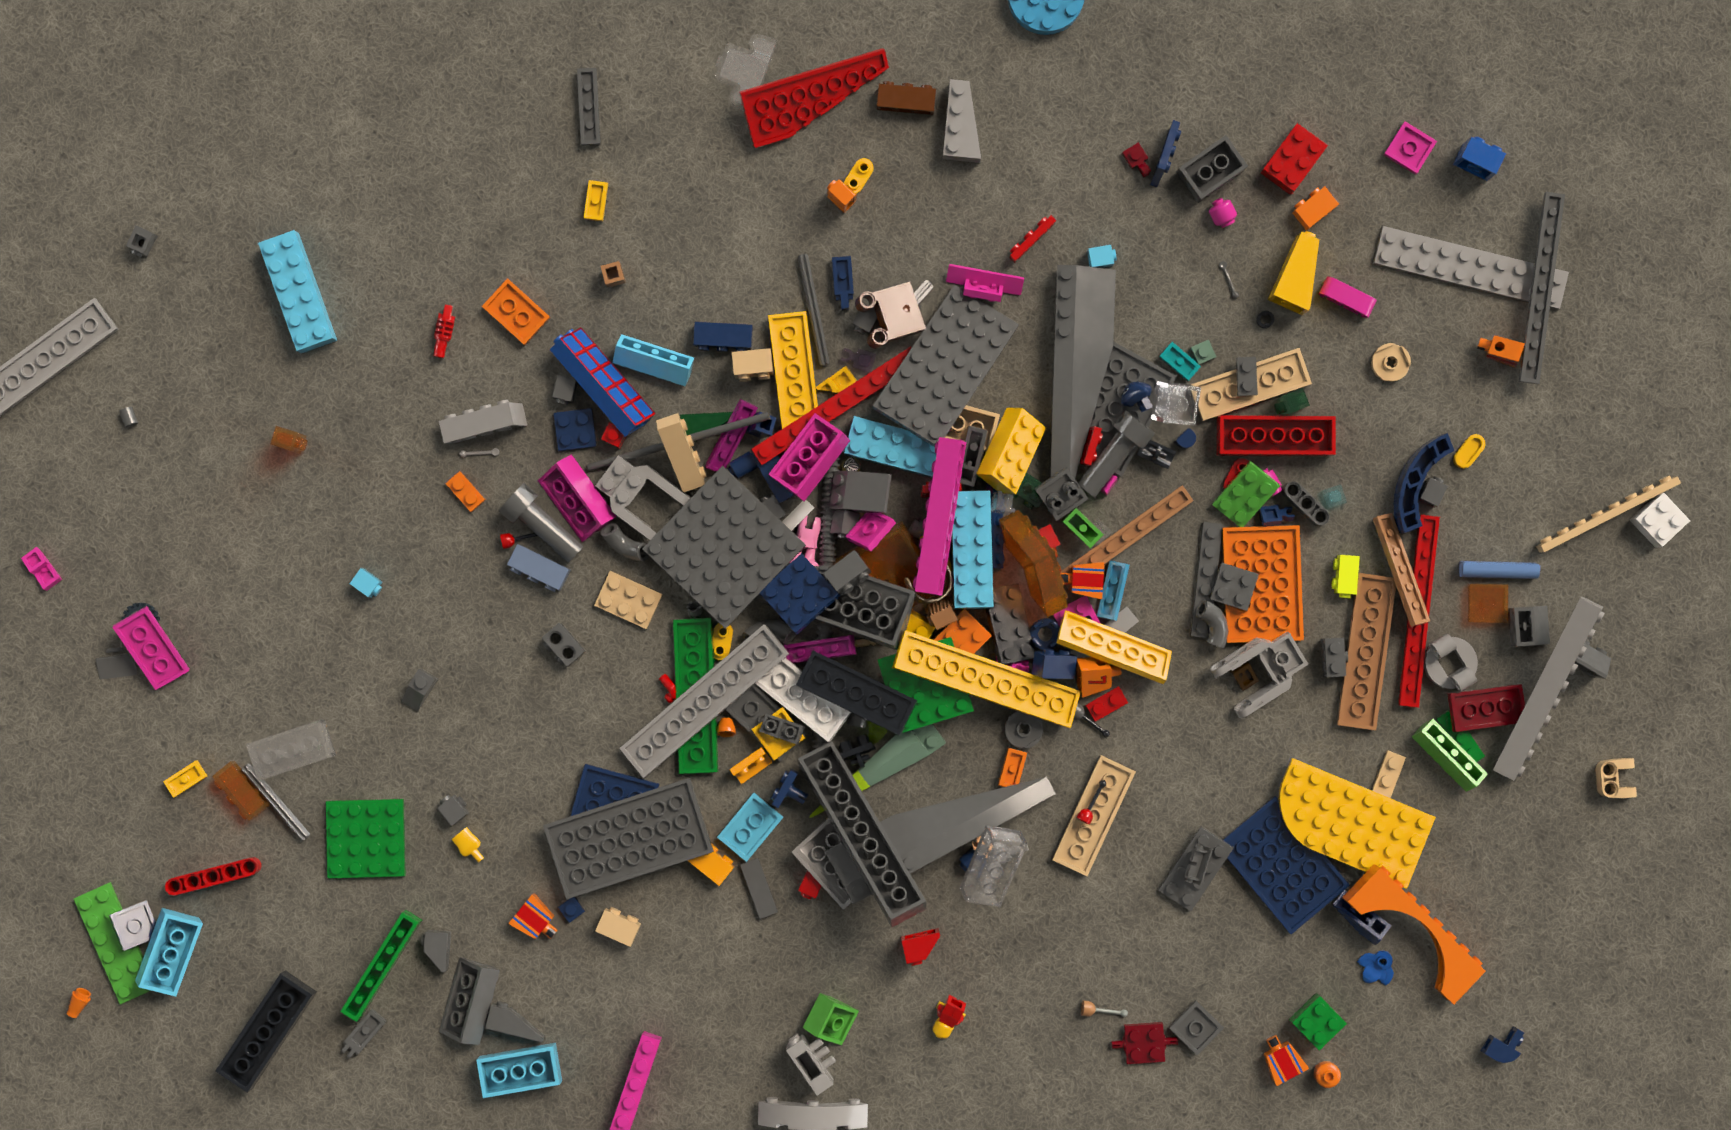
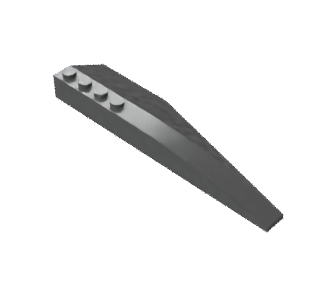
M1057 265L1051 477L1065 467L1068 468L1074 478L1077 474L1113 349L1116 270L1079 265Z
M814 566L819 571V573L829 582V580L824 575V572H826L831 567ZM869 576L865 581L854 585V588L849 593L840 595L813 620L822 625L897 650L902 632L907 630L916 592ZM761 594L754 599L771 606Z
M1043 777L895 814L884 819L880 824L909 873H912L1056 793L1048 778ZM843 842L825 851L852 904L872 894Z

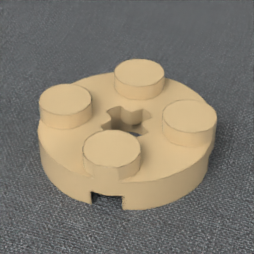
M1394 343L1380 346L1371 358V367L1374 374L1382 381L1388 382L1402 379L1407 374L1411 364L1408 351ZM1389 357L1391 360L1395 359L1396 363L1393 364V368H1391V366H1387L1386 362H1388L1387 358Z

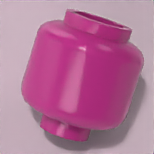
M1219 198L1212 202L1213 206L1209 209V214L1216 226L1224 228L1235 222L1237 212L1230 200Z

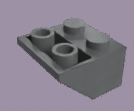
M1547 606L1508 608L1511 646L1550 644Z

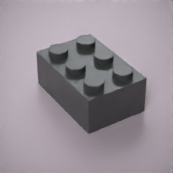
M1225 135L1179 167L1176 173L1199 203L1245 171L1248 165Z

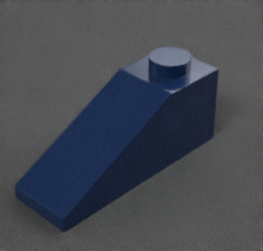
M1343 890L1333 903V906L1359 934L1376 946L1390 929L1391 925L1373 911L1362 915L1355 911L1342 898L1347 893L1346 890Z

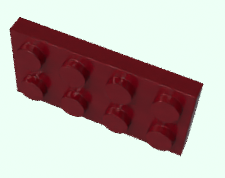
M1522 684L1447 694L1453 732L1516 724L1525 708Z

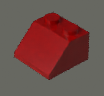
M939 928L901 936L907 964L911 963V966L923 963L922 960H926L940 938Z

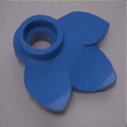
M1389 952L1365 953L1358 959L1357 962L1365 967L1363 970V981L1365 983H1373L1377 980H1380L1384 985L1390 983L1394 972L1391 967L1393 959ZM1380 959H1386L1385 963H1380L1379 961Z

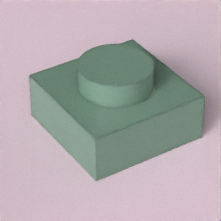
M1209 340L1191 347L1196 362L1199 365L1216 358Z

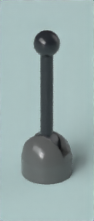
M1078 703L1074 719L1083 718L1099 730L1104 737H1109L1110 732L1102 729L1085 716L1083 706Z

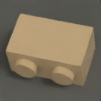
M606 908L595 932L631 947L641 926V923L638 922L639 919L632 915L625 917L616 908Z

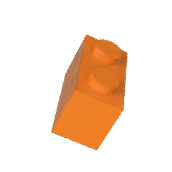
M1323 187L1321 190L1316 188L1309 194L1310 199L1306 202L1302 199L1294 206L1296 210L1292 214L1306 231L1339 205L1326 187Z

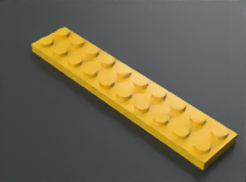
M906 630L902 632L892 666L893 669L1065 728H1071L1081 693L1079 690Z

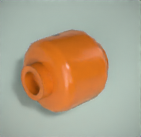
M1323 1061L1316 1065L1314 1078L1322 1087L1332 1088L1339 1083L1341 1073L1334 1063Z

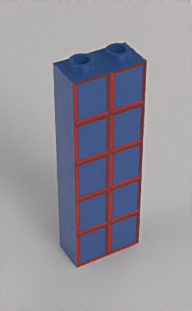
M581 327L575 331L571 329L564 336L560 335L553 341L554 345L550 351L624 437L647 424L656 414Z

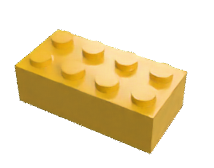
M1006 408L976 474L999 493L1017 494L1046 427L1023 408Z

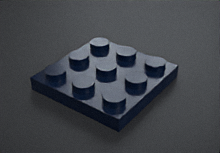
M802 553L760 592L764 599L796 634H799L840 596Z

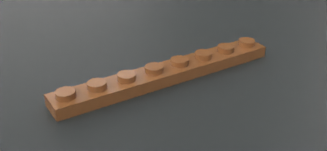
M1180 486L1060 572L1071 573V565L1094 562L1107 563L1194 500L1184 486ZM1064 584L1067 589H1070V584Z

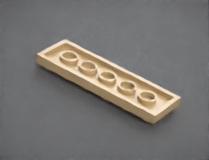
M1300 348L1256 362L1257 396H1237L1236 369L1191 384L1190 387L1202 421L1311 385L1312 382Z
M1100 755L1052 858L1053 861L1088 876L1136 771ZM1105 780L1106 786L1102 788L1091 809L1093 819L1091 824L1088 825L1076 817L1082 809H1087L1099 787V781Z

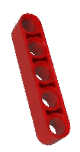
M250 857L177 876L166 882L165 890L169 895H179L252 876L261 870V862L256 857ZM249 861L255 865L253 871L247 868ZM230 866L235 868V876L229 874ZM211 871L217 874L216 881L210 878ZM193 876L198 878L197 886L191 882ZM174 881H177L180 885L178 891L173 888Z

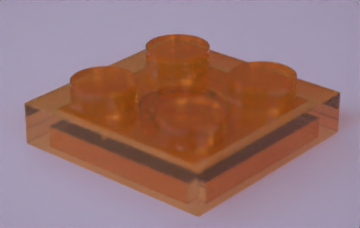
M1468 584V622L1508 623V584Z

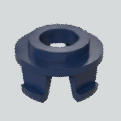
M1048 618L1036 621L1030 629L1033 645L1042 650L1056 647L1058 645L1056 642L1060 626ZM1043 627H1047L1052 631V638L1048 641H1042L1038 637V632Z

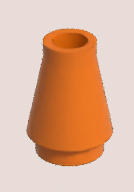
M77 988L76 991L72 992L67 1011L68 1016L77 1018L89 1003L91 993L88 990Z

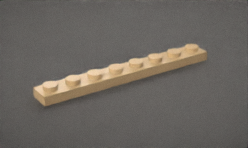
M1670 475L1659 480L1660 484L1653 486V484L1642 488V493L1637 495L1635 492L1626 496V501L1622 503L1617 501L1608 506L1609 510L1605 512L1599 510L1591 514V519L1586 521L1583 518L1574 523L1575 527L1571 529L1565 527L1557 531V536L1553 538L1547 536L1541 539V544L1536 546L1539 553L1546 552L1681 484L1678 476L1672 478Z

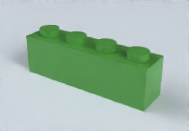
M1434 719L1424 723L1413 734L1412 738L1466 792L1477 787L1488 775Z

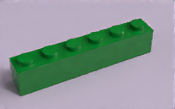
M408 910L401 913L340 1011L341 1013L356 1022L363 1017L419 927L422 919Z

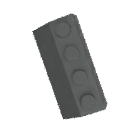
M462 957L459 958L439 1030L440 1033L459 1043L480 1044L499 977V969L488 964Z

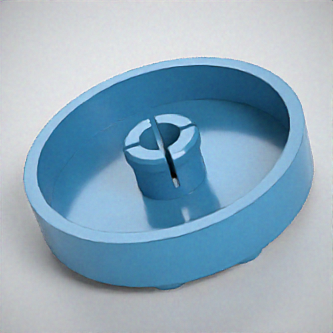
M1008 0V4L1013 17L1022 27L1036 34L1050 35L1067 29L1075 22L1082 10L1084 0Z

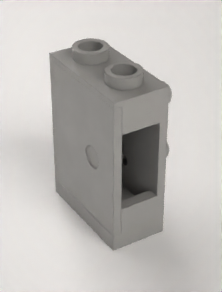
M796 1034L788 1040L786 1051L818 1096L833 1085L834 1078L827 1068L835 1063L836 1060L833 1056H830L822 1062L821 1058L830 1052L827 1046L815 1052L816 1049L824 1044L822 1039L818 1038L810 1044L804 1034L800 1036Z

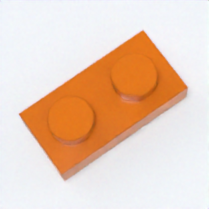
M461 471L445 483L470 512H473L486 500Z
M1007 748L998 785L1007 787L1019 784L1027 752Z

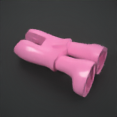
M807 515L798 524L796 536L806 544L804 547L806 549L805 557L813 566H819L815 562V550L817 549V540L821 529V518L815 517L812 525L813 529L805 528L807 526Z

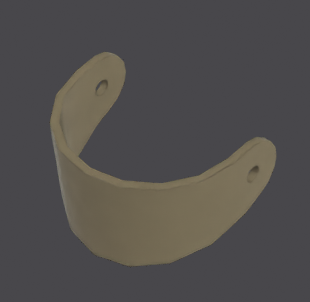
M948 564L945 575L946 583L942 596L938 599L929 600L922 598L916 593L914 599L916 602L928 605L947 596L953 582ZM904 578L906 589L915 591L910 580Z

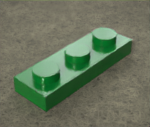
M1450 710L1436 718L1440 726L1476 762L1485 757L1468 730L1452 731Z

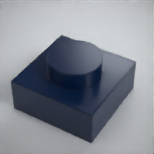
M576 897L568 899L558 907L569 923L585 912Z

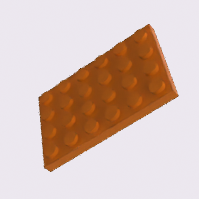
M1300 525L1222 528L1223 563L1259 574L1247 611L1225 604V617L1229 631L1226 643L1250 642L1256 637L1273 641L1287 631L1291 634L1294 641L1304 640Z

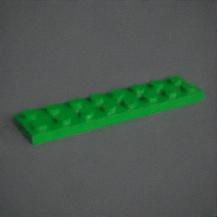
M712 618L673 620L676 699L714 667ZM716 718L678 749L679 774L719 772Z

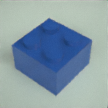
M1470 137L1462 144L1453 165L1488 181L1497 174L1506 153L1502 152V149L1496 145L1490 146L1486 144L1480 137Z

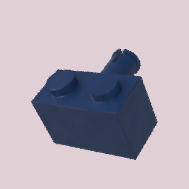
M1052 649L1035 651L1032 674L1040 678L1074 679L1078 656L1070 654V650L1059 649V652H1054Z

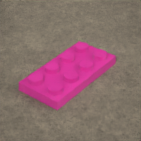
M147 606L113 625L112 628L155 690L189 671V667Z

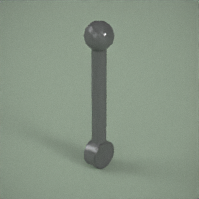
M1222 261L1219 267L1224 271L1232 291V298L1237 299L1239 293L1235 291L1226 269L1227 263Z

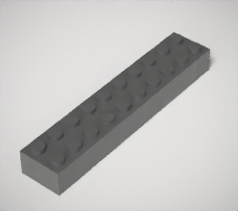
M831 741L798 758L799 768L891 927L926 910L925 898L834 743Z

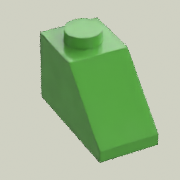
M1077 508L1070 511L1061 521L1089 548L1104 535Z

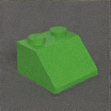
M820 993L803 1028L817 1038L842 1045L859 1010L831 996Z

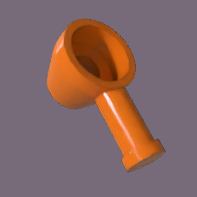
M721 718L716 734L720 737L735 736L736 729L731 718Z

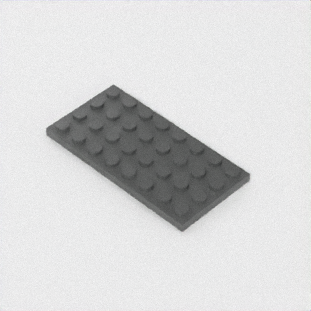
M956 285L952 287L926 326V329L921 333L872 407L934 447L936 442L939 441V437L945 438L1019 326V324L979 299L963 295L964 290Z
M690 778L543 825L566 899L714 852Z

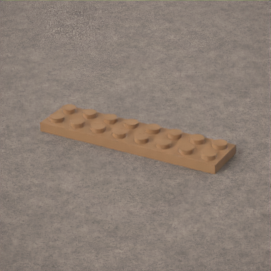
M1358 573L1357 595L1354 596L1347 646L1348 663H1346V676H1343L1337 725L1376 730L1396 591L1394 578Z

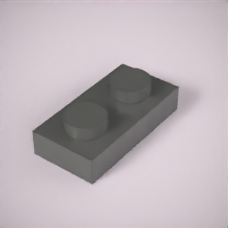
M1237 357V396H1257L1256 357Z

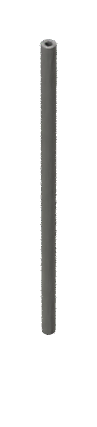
M769 412L690 435L693 441H697L769 420L770 414ZM662 442L619 456L628 461L666 449ZM617 456L587 464L588 470L593 471L610 466Z

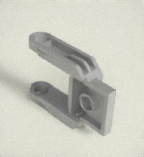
M618 455L595 486L610 497L611 510L614 514L651 540L657 533L651 529V526L626 508L646 484V480L652 481L682 505H685L691 497L685 492L683 493L681 489L649 465L634 467Z
M1288 631L1273 641L1256 637L1210 668L1214 678L1217 679V677L1230 670H1235L1257 656L1266 673L1272 679L1271 683L1242 700L1234 707L1239 718L1250 715L1289 690L1292 683V675L1308 665V662Z

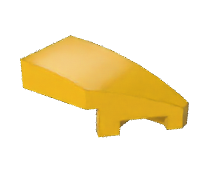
M845 366L816 388L817 390L838 393L857 380L848 367Z

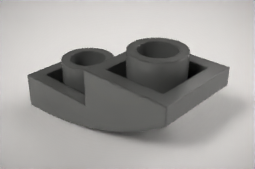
M766 713L759 732L799 745L805 726Z

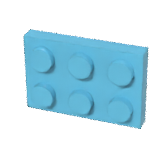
M753 793L717 838L747 862L782 820L783 816L756 793Z

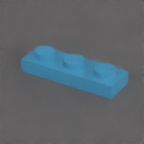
M1109 560L1097 617L1117 621L1129 564Z

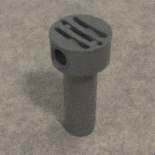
M1126 410L1113 425L1118 430L1117 434L1078 482L1080 487L1096 497L1135 446L1138 445L1144 449L1155 435L1149 427Z
M523 483L499 509V512L511 523L520 519L569 563L584 546L534 502L539 495Z

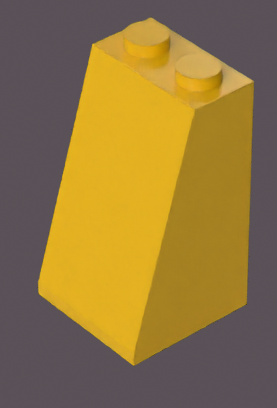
M1305 231V233L1301 232L1295 238L1268 298L1269 301L1300 315H1304L1311 307L1319 239L1315 238V234Z

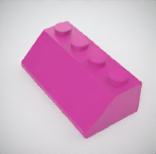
M815 413L768 475L799 499L805 501L851 440L842 431Z
M572 454L555 463L538 480L582 542L605 527L616 517Z

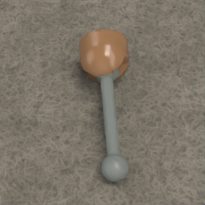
M1082 1001L1081 1016L1088 1017L1095 1012L1118 1014L1122 1017L1128 1015L1125 1009L1121 1011L1096 1008L1090 1001Z

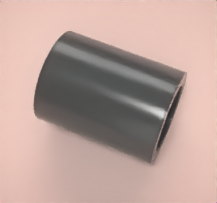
M126 407L119 411L125 427L138 424L132 407Z

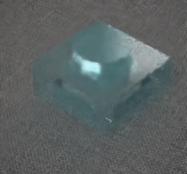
M1341 484L1322 490L1327 508L1347 503Z

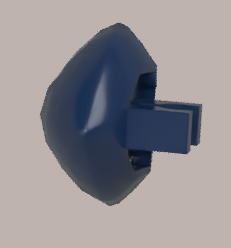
M1138 381L1129 383L1122 393L1121 404L1133 407L1137 403L1141 412L1152 408L1153 406L1149 400L1152 387Z

